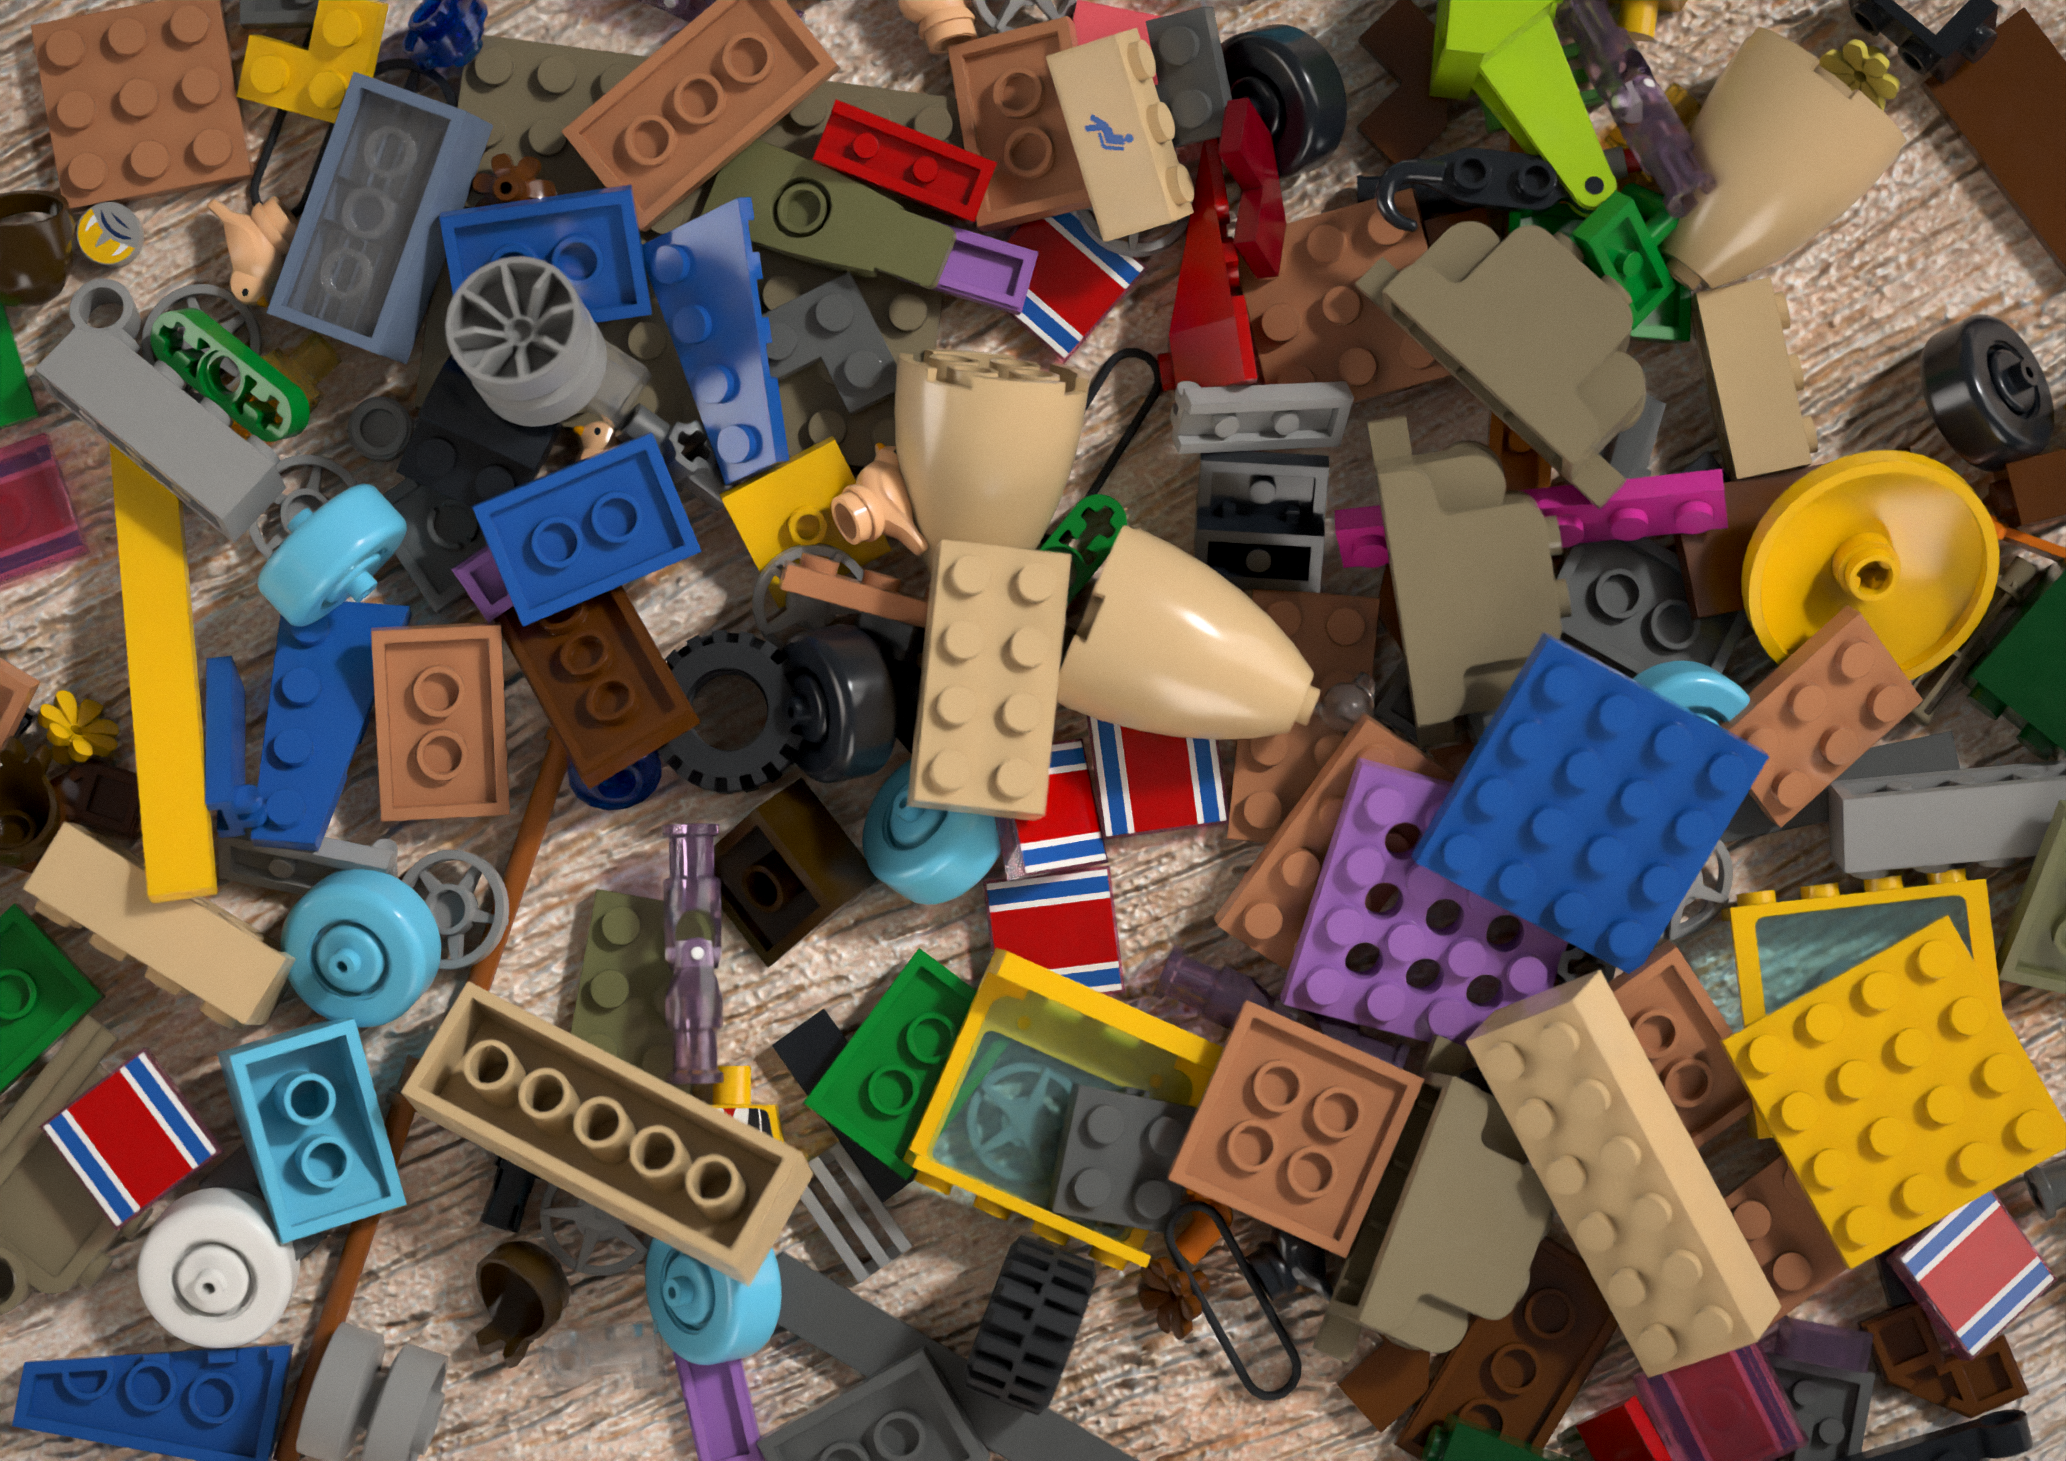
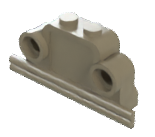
M1472 221L1458 223L1450 227L1413 265L1404 268L1401 272L1395 269L1385 258L1381 257L1355 283V286L1598 509L1602 508L1626 483V479L1598 453L1618 433L1628 430L1637 423L1642 416L1646 402L1643 370L1633 357L1625 353L1629 347L1633 316L1629 307L1632 299L1628 292L1612 277L1604 275L1599 279L1582 263L1585 259L1583 253L1566 235L1556 232L1552 236L1543 228L1533 225L1517 228L1500 243L1495 232L1482 223Z
M1406 416L1369 421L1367 425L1418 747L1455 742L1457 739L1453 718L1459 715L1498 709L1542 633L1546 632L1560 639L1562 631L1560 618L1571 617V604L1566 579H1554L1551 559L1552 555L1562 554L1556 515L1544 517L1536 501L1529 494L1518 490L1506 491L1503 466L1496 453L1489 446L1474 440H1462L1452 443L1441 451L1412 455Z
M89 1014L83 1018L0 1123V1315L6 1314L24 1303L34 1288L46 1294L62 1293L75 1289L80 1285L84 1286L87 1290L92 1289L114 1261L107 1255L111 1247L121 1235L131 1239L145 1224L154 1210L146 1204L120 1225L116 1226L44 1129L45 1125L112 1076L111 1073L103 1068L100 1062L119 1038Z
M1433 1034L1417 1075L1425 1080L1351 1246L1312 1346L1313 1349L1349 1363L1361 1329L1365 1327L1384 1335L1393 1344L1406 1349H1421L1432 1353L1447 1352L1457 1346L1464 1337L1468 1325V1314L1490 1320L1501 1319L1507 1316L1513 1310L1515 1304L1524 1296L1529 1285V1268L1539 1242L1546 1237L1552 1225V1208L1554 1204L1535 1169L1525 1165L1529 1158L1497 1099L1481 1091L1475 1085L1459 1079L1469 1052L1468 1048Z

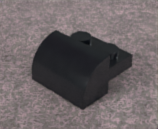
M451 354L437 375L418 413L420 418L396 472L471 507L535 480L541 467L546 463L565 420L552 425L533 427L518 425L503 419L489 408L453 354Z
M1252 451L1200 453L1193 557L1211 567L1238 588L1320 593L1325 543L1324 524L1330 468L1329 456Z

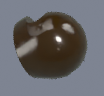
M21 190L0 194V219L24 212H40L53 216L35 223L0 224V302L2 304L15 308L40 306L58 296L66 285L73 262L71 238L74 234L75 222L67 199L60 194L43 190Z

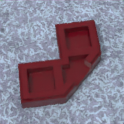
M1249 98L1227 100L1218 154L1241 188L1233 244L1258 279L1279 277L1287 223L1272 135Z

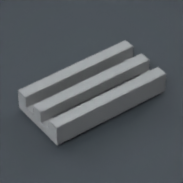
M840 1141L808 1162L813 1173L817 1176L872 1256V1259L865 1264L861 1262L815 1193L807 1185L800 1199L859 1284L912 1247L906 1235ZM835 1159L894 1244L883 1250L826 1167Z

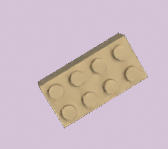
M941 539L935 547L908 788V807L1036 821L1045 815L1071 565L1070 554Z
M64 822L23 888L39 898L33 907L36 911L66 928L69 924L79 929L82 926L94 932L88 941L94 947L121 962L124 958L135 962L137 959L149 966L144 977L174 995H178L179 992L188 996L191 992L204 1000L199 1010L229 1029H233L234 1026L244 1029L246 1025H266L291 985L287 977L296 958L286 952H280L279 942L204 896L152 903L147 895L145 860L92 827Z

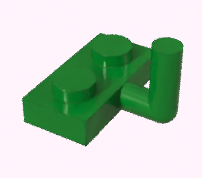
M1628 183L1624 186L1621 193L1614 191L1571 233L1578 248L1585 257L1584 260L1589 270L1599 279L1604 275L1612 277L1630 295L1632 303L1629 307L1633 316L1632 330L1676 288L1657 246L1677 227L1681 216V208L1677 201L1636 183ZM1641 214L1646 217H1649V219L1645 223L1641 217Z

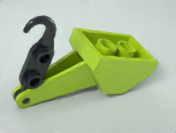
M1437 0L1429 96L1467 100L1476 93L1525 153L1469 147L1430 159L1414 158L1401 160L1387 168L1378 180L1375 192L1377 208L1386 222L1396 229L1407 232H1414L1417 229V222L1403 216L1397 210L1394 203L1397 189L1405 184L1425 185L1462 206L1509 212L1540 214L1549 211L1558 202H1566L1576 214L1587 218L1614 191H1617L1616 179L1600 146L1553 26L1557 3H1563V0Z

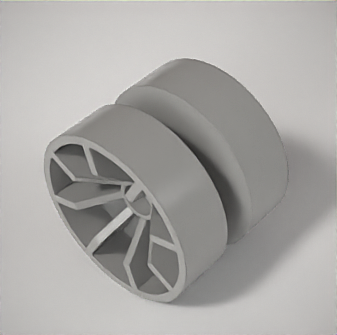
M530 257L500 259L483 266L471 274L453 296L446 317V337L449 348L483 400L497 415L509 422L523 426L552 425L568 419L579 412L595 396L606 371L607 351L605 341L575 288L559 269L545 261Z
M341 1322L330 1340L313 1382L298 1433L297 1452L322 1461H343L351 1451L358 1434L363 1435L367 1431L361 1461H417L419 1455L424 1456L426 1454L443 1409L445 1393L441 1391L447 1372L448 1356L406 1343L396 1355L388 1374L380 1372L385 1352L384 1335Z

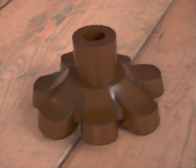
M497 154L491 160L494 172L491 175L486 173L477 174L472 185L476 193L484 195V198L475 207L556 196V188L552 181L536 179L542 165L537 158L532 156L522 158L518 165L514 166L509 154ZM512 187V191L509 194H505L506 189Z
M1166 1257L1151 1259L1146 1268L1141 1266L1140 1269L1142 1279L1151 1287L1138 1293L1140 1304L1146 1311H1152L1157 1308L1159 1311L1156 1320L1159 1328L1167 1334L1172 1331L1175 1338L1181 1340L1193 1331L1192 1321L1202 1314L1201 1302L1193 1295L1190 1288V1280L1185 1271L1177 1272L1171 1261ZM1200 1270L1192 1272L1203 1294L1209 1293L1210 1284L1205 1273Z

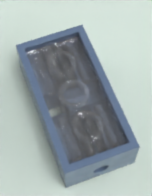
M353 72L266 313L407 365L446 258L439 220L440 213L464 208L494 125L465 110Z

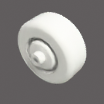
M207 1188L182 1196L169 1205L158 1217L139 1255L138 1284L148 1310L168 1332L194 1345L207 1348H230L256 1340L278 1322L297 1285L300 1259L296 1261L292 1241L280 1243L266 1202L241 1190Z

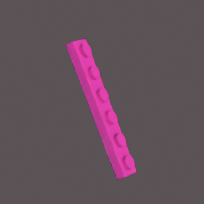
M1722 469L1626 479V483L1600 509L1592 504L1573 485L1518 490L1529 494L1536 501L1544 517L1556 515L1562 548L1572 547L1579 543L1608 540L1634 541L1646 536L1675 533L1700 534L1707 530L1728 528ZM1380 505L1334 510L1335 532L1344 568L1359 566L1375 568L1389 563Z

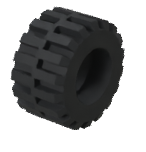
M727 630L712 631V635L702 638L697 635L687 640L685 647L678 652L674 649L665 660L691 706L697 693L706 683L719 676L737 675L750 680L761 690L767 705L766 723L758 738L741 749L730 751L711 747L699 737L693 727L658 748L657 752L675 773L704 790L708 789L720 794H732L733 792L743 791L748 793L759 790L760 786L768 782H775L783 776L782 772L790 764L794 765L795 763L790 747L799 750L804 739L802 736L792 733L794 726H790L787 723L783 711L785 699L797 696L794 684L790 685L786 678L796 668H792L789 658L777 665V659L781 652L779 648L767 640L763 641L755 637L751 633L740 631V633H728Z
M1023 1235L1014 1241L1006 1255L963 1373L965 1389L1039 1416L1050 1405L1073 1348L1096 1281L1095 1262Z

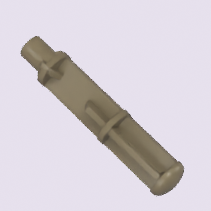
M2016 556L2002 575H1998L1992 600L1979 625L1958 650L1939 665L1918 694L1923 701L1905 716L1908 721L1919 726H1926L1931 722L1932 717L1986 648L1982 634L2004 605L2019 606L2024 598L2023 589L2037 572L2036 568L2028 561ZM1957 670L1960 674L1931 712L1926 714L1924 710L1953 672ZM1926 673L1915 679L1912 683L1914 688H1916Z

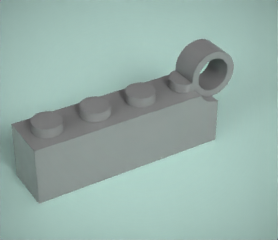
M105 278L85 283L75 292L70 302L69 312L75 327L35 368L46 390L53 398L178 497L230 541L235 543L286 489L276 467L280 462V458L257 436L251 435L245 440L230 428L233 425L232 419L211 399L204 397L198 403L183 391L187 387L185 381L169 365L158 360L152 366L137 354L140 346L134 339L139 332L141 318L131 294L124 285L115 280ZM105 303H116L123 306L122 315L111 326L94 328L87 325L88 317L96 307Z
M2066 760L1833 781L1828 785L1830 855L1845 874L1850 873L1852 877L1859 879H1878L1887 876L1890 869L1911 867L1915 871L1922 873H1942L1951 870L1952 864L1976 862L1978 865L1992 868L2013 865L2015 858L2037 856L2059 799L2066 800Z

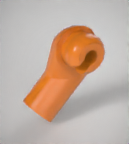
M1185 1187L1190 1201L1205 1202L1215 1207L1223 1217L1228 1228L1231 1226L1233 1221L1232 1207ZM1191 1211L1193 1221L1175 1240L1180 1253L1194 1266L1198 1264L1222 1236L1212 1218L1202 1211Z

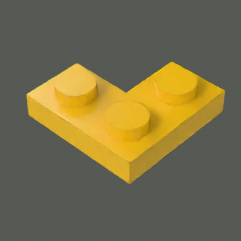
M319 0L309 48L259 34L249 35L236 97L335 124L353 72L371 78L374 76L389 4L376 0Z

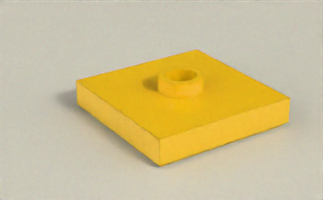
M833 436L790 457L789 461L719 494L760 574L775 556L796 545L804 546L822 543L834 546L850 555L860 567L892 551L883 534L873 542L863 541L854 545L849 543L838 530L831 511L832 499L841 495L843 489L847 486L856 485V479ZM816 555V556H820V557L827 558V559L830 558V557H827V556ZM801 558L795 559L792 562L800 563ZM840 562L837 574L844 576L851 572L846 565ZM775 575L768 589L780 609L786 606L787 591L779 587L780 579Z

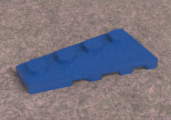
M738 197L642 245L649 279L726 485L741 483L789 461L778 378L770 376L767 344L772 343L769 317H762L757 280L763 279L760 253L752 252L748 221L755 219L751 197Z
M344 601L321 619L306 626H294L280 614L257 786L266 806L268 818L261 826L252 827L251 841L254 847L319 851L348 778L347 770L358 744L361 745L370 723L369 715L375 702L371 628L408 626L412 617L410 606Z
M294 1344L30 1360L24 1362L12 1426L196 1461H272Z

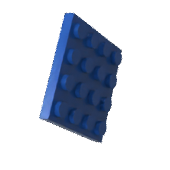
M1543 632L1411 856L1417 864L1629 974L1646 962L1768 760L1769 755L1756 745Z

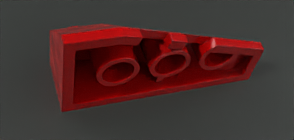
M1217 138L1203 142L1192 202L1194 213L1190 214L1167 341L1168 352L1157 354L1162 392L1174 390V395L1177 385L1182 381L1195 382L1200 387L1255 385L1257 381L1245 296H1237L1236 287H1239L1238 256L1236 247L1233 244V237L1228 236L1227 224H1230V213L1221 158L1218 154Z

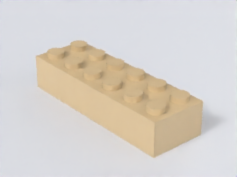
M1601 970L1493 1011L1466 1040V1044L1647 1378L1758 1342L1782 1306Z
M467 981L401 1091L420 1115L748 1287L751 1285L814 1174L802 1152Z

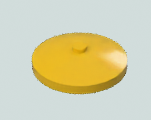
M1896 450L1868 451L1841 457L1820 466L1796 481L1780 495L1760 520L1747 547L1743 562L1741 587L1744 609L1760 643L1769 656L1780 666L1844 607L1849 605L1862 614L1910 681L1945 661L1958 650L1979 625L1992 600L1997 584L2000 562L1998 537L1994 523L1976 493L1961 476L1944 464L1920 454Z

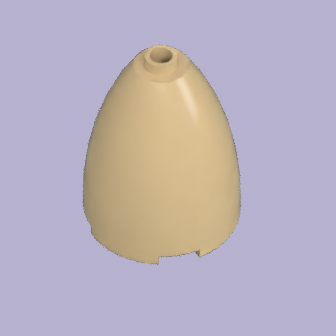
M1758 26L1754 33L1744 40L1722 71L1702 105L1688 135L1672 180L1669 198L1679 203L1681 215L1677 227L1662 241L1661 252L1669 259L1666 267L1671 277L1691 291H1694L1699 284L1713 289L1744 278L1780 260L1810 241L1842 216L1876 183L1899 156L1900 148L1907 141L1897 125L1859 89H1855L1852 92L1835 75L1819 66L1820 61L1817 57L1784 36L1764 27Z
M925 349L923 362L914 361L913 354L900 353L898 355L894 408L896 453L899 469L912 507L913 523L928 542V549L921 554V557L930 575L932 572L934 549L941 539L1035 550L1060 503L1073 467L1090 382V375L1088 373L1059 363L1050 364L1049 372L1041 371L1039 364L1014 359V355L979 351Z
M1124 525L1109 554L1077 633L1072 640L1060 669L1056 702L1060 703L1063 707L1095 719L1138 731L1197 739H1252L1289 733L1294 721L1306 726L1321 690L1310 686L1314 672L1295 644L1272 618L1243 591L1211 567L1175 545L1142 529L1136 528L1135 530Z

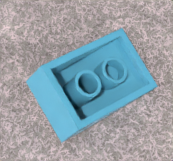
M347 1017L332 1021L326 1019L217 1052L233 1112L280 1243H287L407 1205L355 1018Z

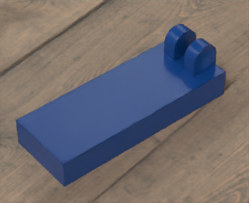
M232 656L206 658L205 804L208 811L217 810V833L219 838L244 836L245 828L261 826L268 818L267 809L259 789L251 784L245 785L246 691Z

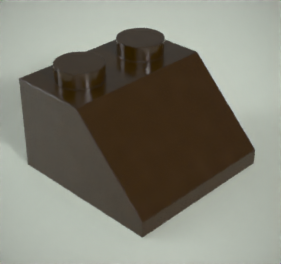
M802 777L755 808L690 867L768 968L844 910L879 880L871 872L865 857Z

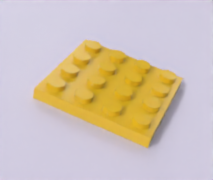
M1948 915L1935 919L1719 1040L1720 1045L1845 1267L1848 1269H1853L2066 1149V1122Z

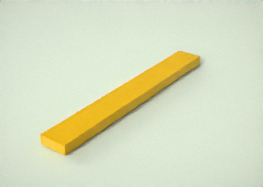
M109 443L147 895L152 903L218 894L211 814L205 804L206 759L183 503L178 497Z

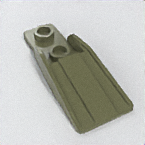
M756 139L719 170L701 213L703 215L738 197H751L755 219L748 221L751 244L822 268L844 273L850 271L851 274L857 276L876 277L878 271L927 289H933L938 285L957 238L955 231L951 227L907 212L900 204L846 176L759 139Z

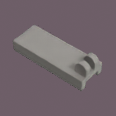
M1182 381L1177 385L1174 397L1176 402L1173 403L1170 412V420L1174 427L1171 438L1178 454L1340 447L1354 397L1346 381L1200 387L1195 382Z
M252 827L245 828L244 836L219 838L218 836L219 878L305 895L320 880L341 870H373L390 874L396 878L398 874L396 862L398 847L390 839H379L372 846L324 837L319 851L254 847L251 841Z

